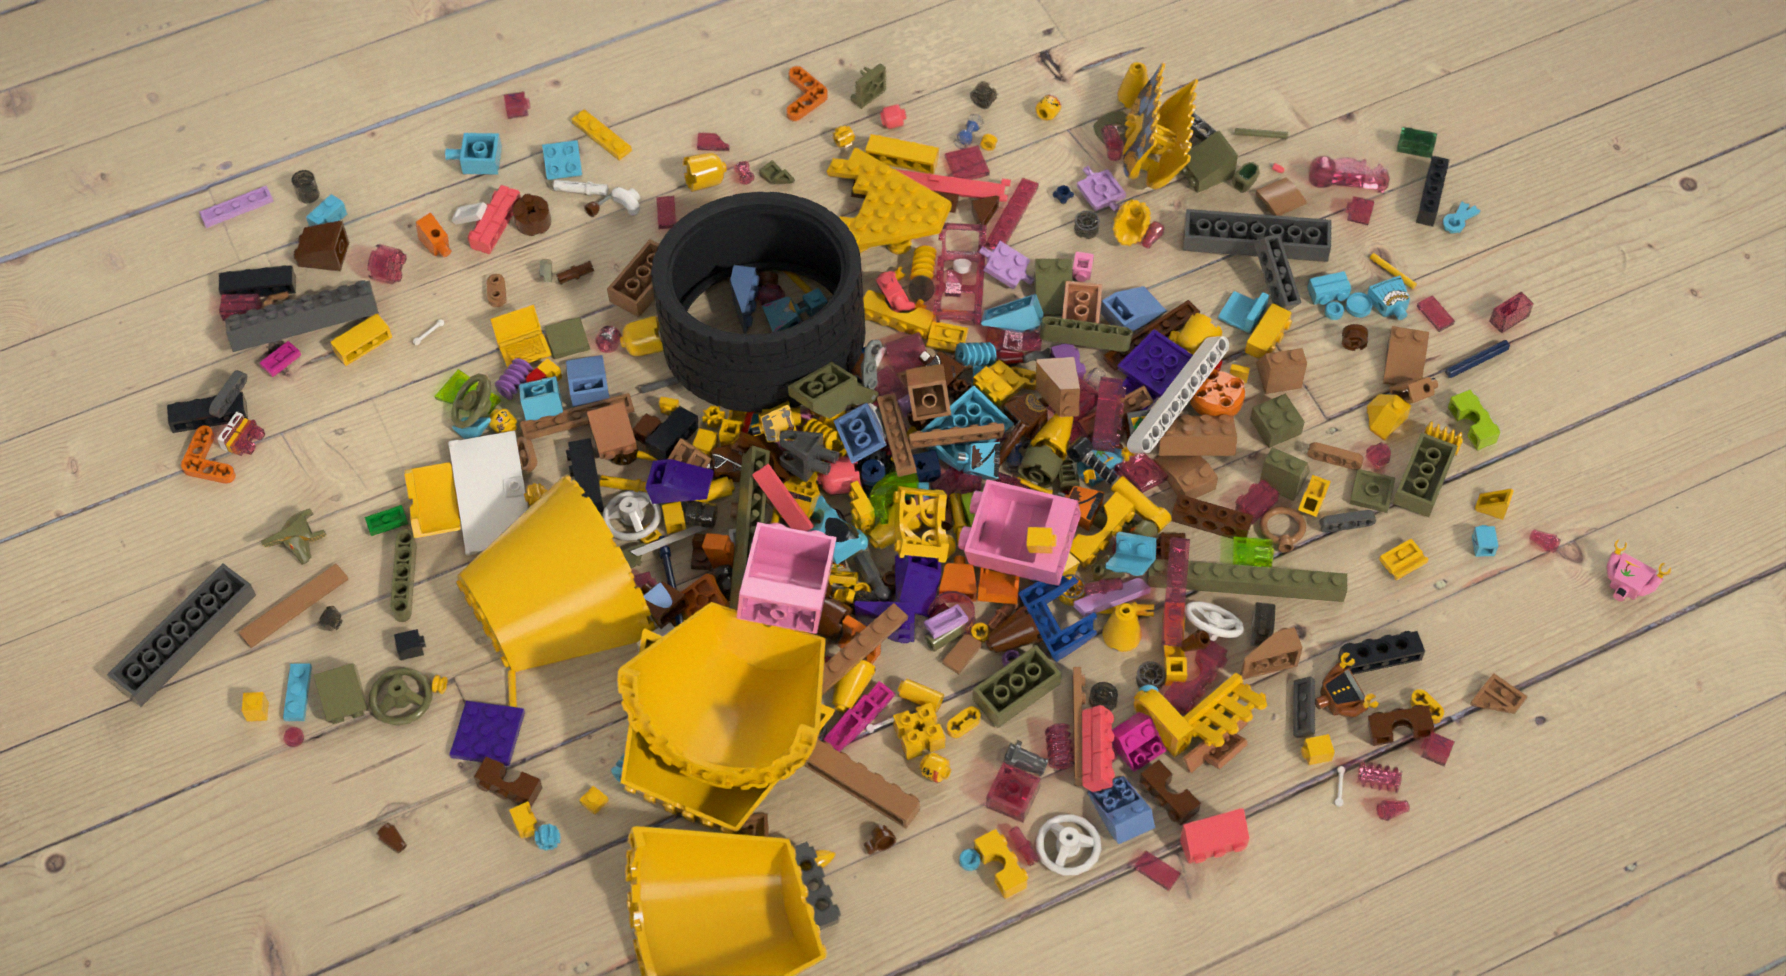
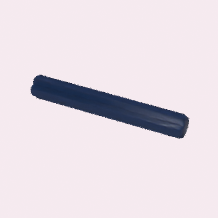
M1503 340L1446 368L1445 373L1448 378H1453L1509 350L1510 344L1507 340Z

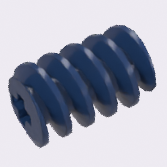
M871 459L863 463L861 467L862 489L867 498L877 499L886 491L885 466L881 461Z

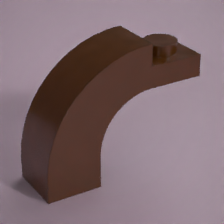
M740 431L731 442V448L742 453H746L752 445L770 451L769 465L783 484L790 480L791 472L783 468L779 463V458L784 453L774 442H767L766 436L762 434L752 436Z

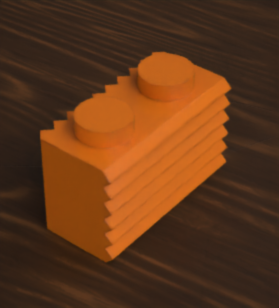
M707 533L702 548L714 569L717 568V570L720 568L721 570L733 571L735 546L731 542L729 535Z

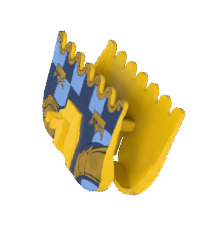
M1163 62L1141 90L1130 113L1126 116L1127 121L1125 125L1128 126V129L1125 132V137L1127 141L1123 150V169L1125 175L1134 180L1138 177L1140 169L1148 171L1146 185L1154 190L1168 184L1190 162L1191 156L1187 153L1192 146L1189 139L1193 134V130L1190 127L1194 122V117L1191 115L1196 107L1192 103L1197 96V93L1193 91L1198 84V79L1195 78L1192 82L1175 92L1161 106V101H1158L1163 91L1159 88L1164 80L1162 73L1165 69V63ZM1150 153L1162 156L1159 162H1157L1151 158H1148V154Z

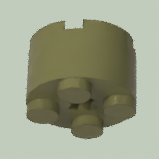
M1049 446L1028 447L1019 465L1018 474L1022 479L1036 482L1040 487L1049 488L1053 485L1063 460L1054 454Z

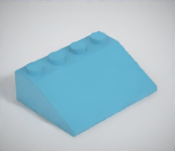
M973 386L950 406L951 415L935 418L921 431L931 432L934 429L949 430L952 427L966 428L971 425L983 426L996 422L1004 424L1005 433L1014 423ZM997 439L925 448L928 451L935 450L937 458L961 471L964 464L955 463L954 460L957 451L964 452L967 445L992 443Z

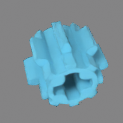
M543 824L538 827V831H535V841L539 849L547 851L557 848V843H560V833L556 825Z

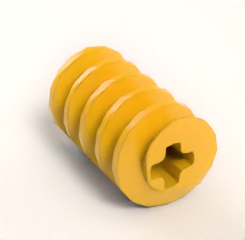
M922 245L914 250L910 279L916 285H929L930 280L933 279L937 250L932 246Z
M811 418L801 428V431L822 433L824 448L834 451L839 450L841 440L838 431H834L833 428L828 427L821 421Z
M1430 421L1426 426L1424 434L1457 445L1455 456H1457L1463 442L1462 432L1455 436L1454 429L1447 433L1448 427L1445 426L1441 431L1440 424L1433 428V421Z

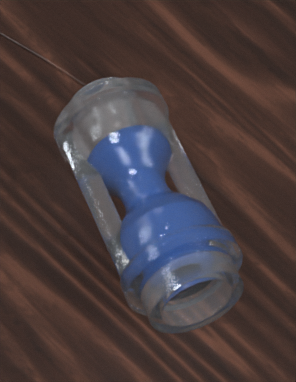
M970 114L966 122L967 129L961 130L956 134L954 144L959 149L965 150L970 147L973 139L972 133L979 131L984 126V121L978 114Z
M1024 435L1020 438L1021 442L1015 445L1006 458L1005 465L1009 472L1017 473L1019 470V465L1023 459L1019 449L1023 445Z

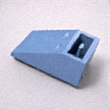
M734 265L730 278L732 301L743 332L747 334L748 327H751L753 322L751 314L756 310L755 297H759V276L756 275L755 268Z
M1142 286L1119 291L1105 298L1101 302L1100 314L1110 325L1127 327L1134 332L1166 313L1167 310Z
M603 355L566 361L573 408L610 398Z
M1124 776L1112 780L1111 788L1087 792L1107 830L1118 844L1155 828L1152 809Z

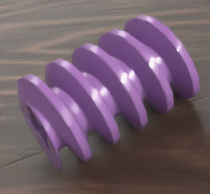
M515 358L512 364L508 366V369L504 371V374L495 382L497 391L506 399L512 400L513 395L518 393L516 389H519V384L526 383L525 378L529 372L533 371L532 366L523 359Z

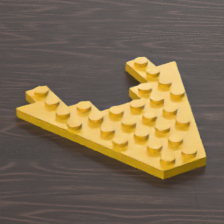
M854 147L849 160L833 158L827 169L828 176L857 179L852 188L854 194L866 195L856 218L839 217L853 233L859 250L941 233L952 207L951 201L864 151Z

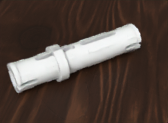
M554 180V191L583 193L588 196L592 194L607 196L608 194L607 184H596L591 181L583 183Z

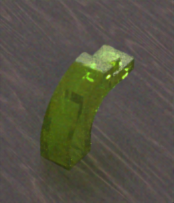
M894 471L884 476L872 488L870 502L874 508L875 516L879 517L881 524L889 523V507L893 502L894 491H897L898 486L919 489L917 473L898 477L897 472Z

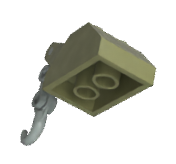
M877 339L872 340L864 350V360L861 363L862 384L857 383V377L830 362L789 385V396L813 412L829 419L843 412L847 405L876 402L879 396L878 392L874 390L878 383L877 365L872 357V348L875 345L882 348V342Z

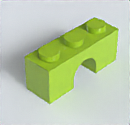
M1471 389L1452 396L1448 409L1457 422L1469 419L1475 423L1470 427L1467 437L1478 451L1497 443L1500 429L1490 418L1489 412L1480 404L1478 396L1474 395Z

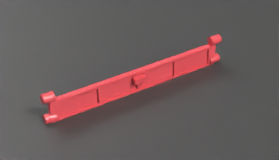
M895 169L932 191L957 194L962 197L982 199L997 195L999 196V202H1007L1008 195H1004L1005 187L1011 186V179L1002 178L1001 184Z

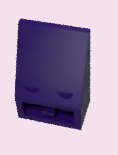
M673 459L656 460L652 462L645 488L652 504L707 499L714 471Z
M897 554L895 556L896 602H915V614L929 618L940 581L941 562H938L936 558L904 555V558H899Z

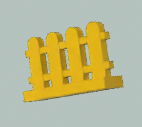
M1235 673L1183 718L1194 728L1192 737L1199 736L1204 739L1205 745L1208 747L1211 745L1220 747L1224 744L1223 734L1227 732L1233 735L1239 731L1238 721L1249 722L1253 719L1251 711L1253 708L1263 710L1267 707L1266 696L1262 692L1258 694L1251 690L1249 684L1244 685L1242 676ZM1241 699L1248 704L1246 706H1243L1237 701ZM1227 711L1228 713L1232 714L1233 717L1230 719L1227 716L1223 715V713ZM1212 723L1219 729L1215 731L1209 725Z

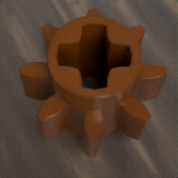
M955 379L954 384L949 385V397L958 400L971 388V384H967L964 379Z

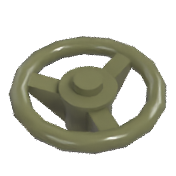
M478 373L471 376L458 391L451 410V420L457 428L465 429L470 427L480 416L484 417L491 408V401L489 400L491 381L487 375ZM478 382L476 390H471L468 394H466L468 389L474 383ZM459 409L470 411L467 420L460 421Z
M409 668L392 669L382 674L373 684L369 694V707L374 716L384 723L396 726L410 724L419 719L429 709L433 698L432 686L427 677L417 670ZM402 675L411 676L420 681L424 688L425 698L412 691L403 680ZM393 678L388 684L386 696L380 706H378L377 694L380 687L387 680ZM410 703L420 706L416 712L407 717L394 718L385 714L393 706L404 708Z

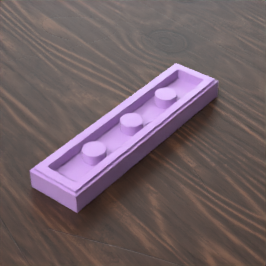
M263 186L202 210L199 213L206 228L274 201L267 186Z
M1138 577L1074 601V608L1081 615L1087 617L1094 612L1098 613L1149 594L1151 587Z

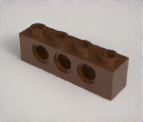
M1178 494L1171 521L1246 543L1253 515Z

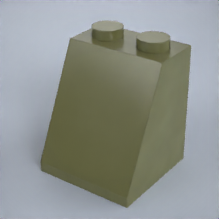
M1216 131L1187 153L1191 156L1190 162L1180 171L1188 179L1189 185L1192 188L1194 187L1197 193L1233 178L1238 154L1220 131Z
M1272 447L1264 461L1259 486L1294 501L1310 472L1308 462Z
M354 663L314 674L327 722L332 721L333 724L344 722L345 717L352 715V718L364 716V712L368 711L358 669Z

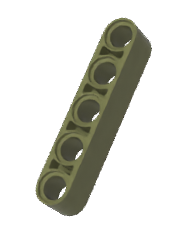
M1047 316L1042 319L1039 336L1041 339L1050 342L1125 352L1130 348L1132 330L1121 326Z
M403 529L397 533L390 607L394 618L398 622H406L412 615L417 543L412 531L408 529Z

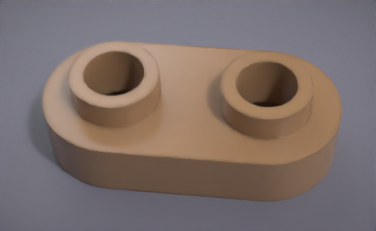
M492 274L487 278V297L489 304L493 307H501L507 301L505 279L500 274Z
M519 437L517 439L521 469L531 472L537 466V457L532 441L526 437Z

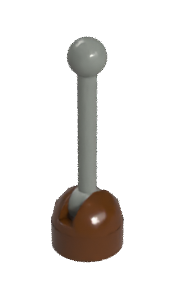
M612 193L598 203L589 202L584 206L586 213L590 217L596 216L600 211V205L610 199Z

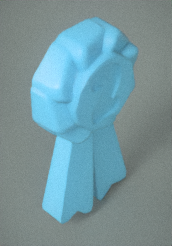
M1462 201L1456 214H1447L1442 222L1444 229L1451 234L1460 233L1465 227V221L1478 215L1481 210L1477 209L1475 205L1468 209L1470 204H1465Z

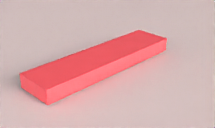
M769 464L752 474L791 529L807 532L814 527Z

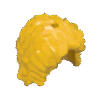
M1131 199L1124 202L1120 209H1118L1113 219L1115 223L1112 230L1114 231L1115 238H1117V242L1121 243V245L1130 247L1132 244L1141 242V238L1146 233L1151 219L1150 208L1146 206L1145 202L1140 203L1138 200Z

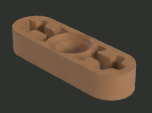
M1318 442L1311 443L1307 455L1314 460L1352 470L1360 469L1364 459L1359 453Z

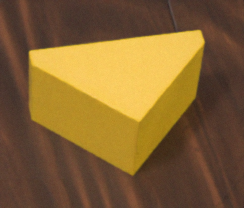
M1511 488L1479 494L1475 510L1503 520L1514 490Z

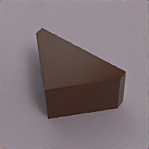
M996 195L972 201V214L979 232L984 231L998 210L999 196Z

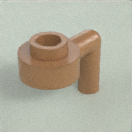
M288 291L267 296V300H264V304L261 305L262 309L267 305L274 304L275 301L288 299Z

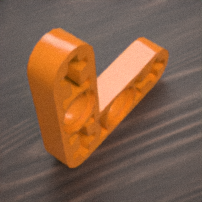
M794 66L790 68V81L805 93L787 107V118L791 121H798L827 100L828 90L802 67ZM806 82H811L813 85L808 87L804 84ZM810 101L812 104L804 105L803 102Z
M201 426L196 430L181 462L183 472L188 476L225 484L231 483L236 477L231 465L205 459L215 436L209 426ZM198 447L203 448L199 454L193 453L194 449ZM207 467H213L210 473H204L203 471Z

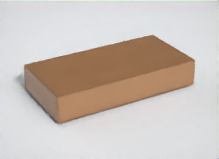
M966 633L943 660V665L960 674L980 650L982 642Z

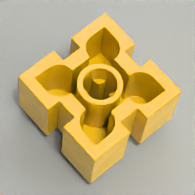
M932 703L916 707V713L910 714L907 710L893 715V727L898 739H901V747L907 760L922 756V750L929 749L931 753L945 748V735L940 723L937 724V715Z

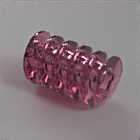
M1066 723L1054 724L1045 730L1047 756L1049 758L1048 764L1053 769L1064 770L1074 765V762L1070 761L1074 758V755L1071 754L1073 748L1069 746L1072 744V740L1069 739L1071 733L1068 731L1070 725Z
M1360 762L1357 784L1361 781L1364 788L1368 782L1370 789H1373L1375 784H1378L1379 790L1386 785L1387 792L1393 786L1395 793H1398L1401 785L1402 770L1399 773L1398 767H1394L1391 771L1389 765H1386L1382 770L1381 764H1377L1374 769V765L1371 762L1366 768L1365 762Z

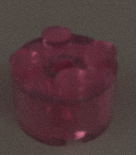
M377 244L375 246L378 247L377 250H372L368 260L367 269L371 271V275H368L369 278L388 284L400 282L403 275L401 272L402 267L406 262L407 255L401 249Z

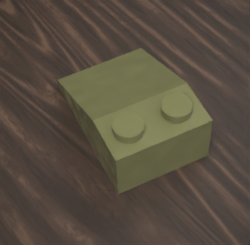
M1035 259V294L1042 308L1043 316H1062L1066 281H1072V259Z

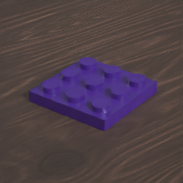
M1154 329L1118 364V370L1141 386H1145L1147 390L1160 398L1193 355Z
M466 701L449 754L450 757L481 763L485 757H489L503 763L504 766H510L525 715L524 708Z

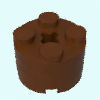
M528 193L524 194L515 203L513 215L516 226L522 234L535 236L536 234L545 233L551 226V215L545 199Z
M829 595V598H826L823 604L817 634L837 643L842 635V621L847 615L850 616L853 611L851 606Z

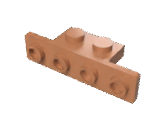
M1241 720L1238 721V732H1240L1248 723L1243 722ZM1227 732L1223 734L1224 744L1220 747L1213 745L1208 747L1205 745V740H1203L1184 757L1187 770L1192 773L1205 761L1220 770L1248 745L1247 740L1237 733L1231 735Z

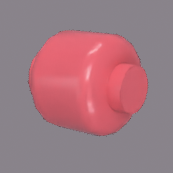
M898 104L884 107L883 112L880 113L882 124L888 129L903 126L904 119H907L905 109H901Z

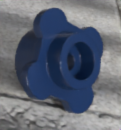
M1061 185L1057 188V191L1053 192V197L1059 199L1060 203L1065 204L1068 199L1074 197V193L1068 186Z

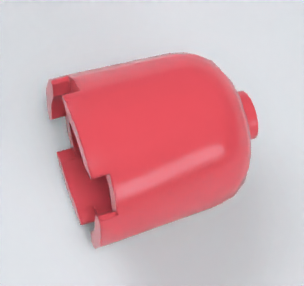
M848 455L839 457L835 464L825 460L824 462L831 463V470L828 475L817 473L818 485L822 484L824 491L830 495L848 494L851 491L850 483L858 481L861 486L859 467H857L858 461L852 464Z

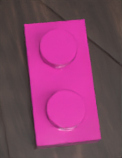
M287 341L262 360L260 366L270 376L274 377L299 358L301 352L292 343Z

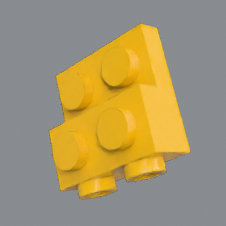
M999 359L991 367L988 368L986 366L973 377V386L1000 408L1011 396L1026 386V381Z
M855 481L850 483L851 491L849 492L851 498L849 504L853 517L851 523L853 527L861 530L865 535H869L875 528V510L859 482Z

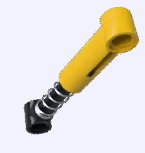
M1084 436L1078 437L1066 449L1068 457L1076 463L1083 462L1086 466H1090L1099 474V478H1104L1106 484L1109 483L1111 485L1110 490L1113 493L1117 491L1134 505L1135 513L1143 520L1152 521L1158 529L1157 532L1160 533L1171 522L1170 513L1162 507H1157L1124 476L1119 478L1120 475L1117 476L1112 472L1113 469L1110 470L1106 466L1107 463L1104 464L1100 461V457L1097 458L1092 451L1093 445L1089 439Z

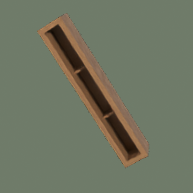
M817 740L813 752L804 764L809 770L907 829L920 811V801L915 795L903 792L897 784H890L885 781L879 773H872L867 770L864 764L854 762L846 753L836 751L828 742Z

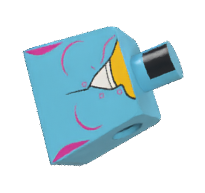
M788 296L762 306L772 332L784 330L802 323L803 320L800 314L809 310L805 300L795 304L791 297Z

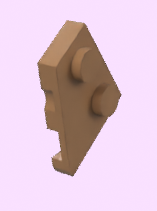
M1493 673L1473 698L1470 705L1515 714L1528 696Z

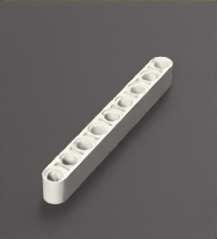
M1207 337L1128 439L1127 447L1131 453H1149L1152 451L1228 351L1229 341L1226 337Z

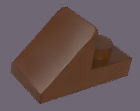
M695 534L692 539L691 569L711 570V563L702 548L706 534Z

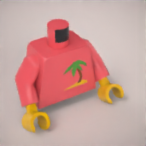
M898 267L895 271L879 274L876 283L893 311L898 313L914 311L918 307L926 309L927 305H924V301L921 299L915 304L914 302H909L898 282L906 276V273L901 272L902 267Z

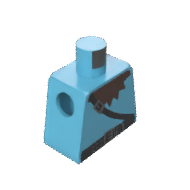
M1000 442L967 445L964 452L957 451L955 453V463L964 464L963 472L965 474L985 480H996L999 478Z

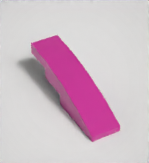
M879 681L867 696L864 694L853 709H848L824 740L831 744L838 752L842 751L876 718L896 694Z

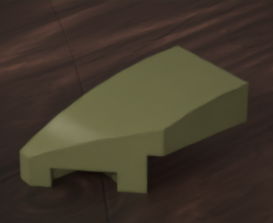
M773 160L759 169V174L770 184H790L795 182V179L786 169L782 170Z

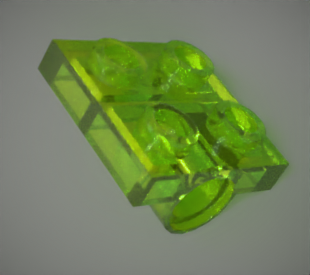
M1233 537L1232 565L1272 568L1274 555L1273 540Z

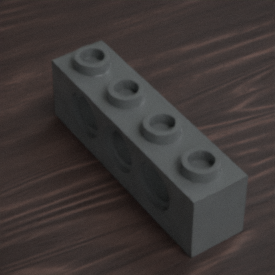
M1280 234L1263 237L1254 246L1272 302L1286 310H1291L1302 302Z
M808 841L794 846L797 865L806 862L811 866V869L808 871L802 870L801 879L803 885L807 887L810 882H816L819 885V888L814 891L807 887L808 897L805 898L806 902L813 906L815 924H818L820 930L838 924L841 913L838 905H833L830 897H833V893L829 884L825 885L823 881L825 874L822 866H817L815 861L817 854L814 847H810ZM818 901H823L827 907L824 910H819L815 904Z

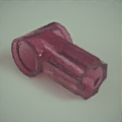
M1112 124L1105 125L1101 129V134L1107 149V157L1112 161H1118L1123 156V141L1119 137L1116 126Z

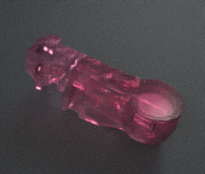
M1319 156L1309 166V181L1318 188L1338 185L1377 189L1378 193H1383L1389 187L1390 176L1388 170L1383 168L1382 164H1378L1374 169H1370V166H1367L1366 159L1360 161L1349 157L1332 159L1328 156Z

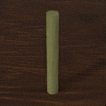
M1235 128V135L1288 138V132Z

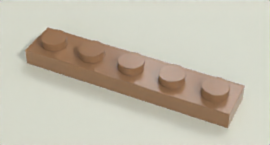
M993 422L983 426L952 427L949 430L916 431L909 434L908 442L910 449L1000 439L1003 438L1005 429L1003 423Z

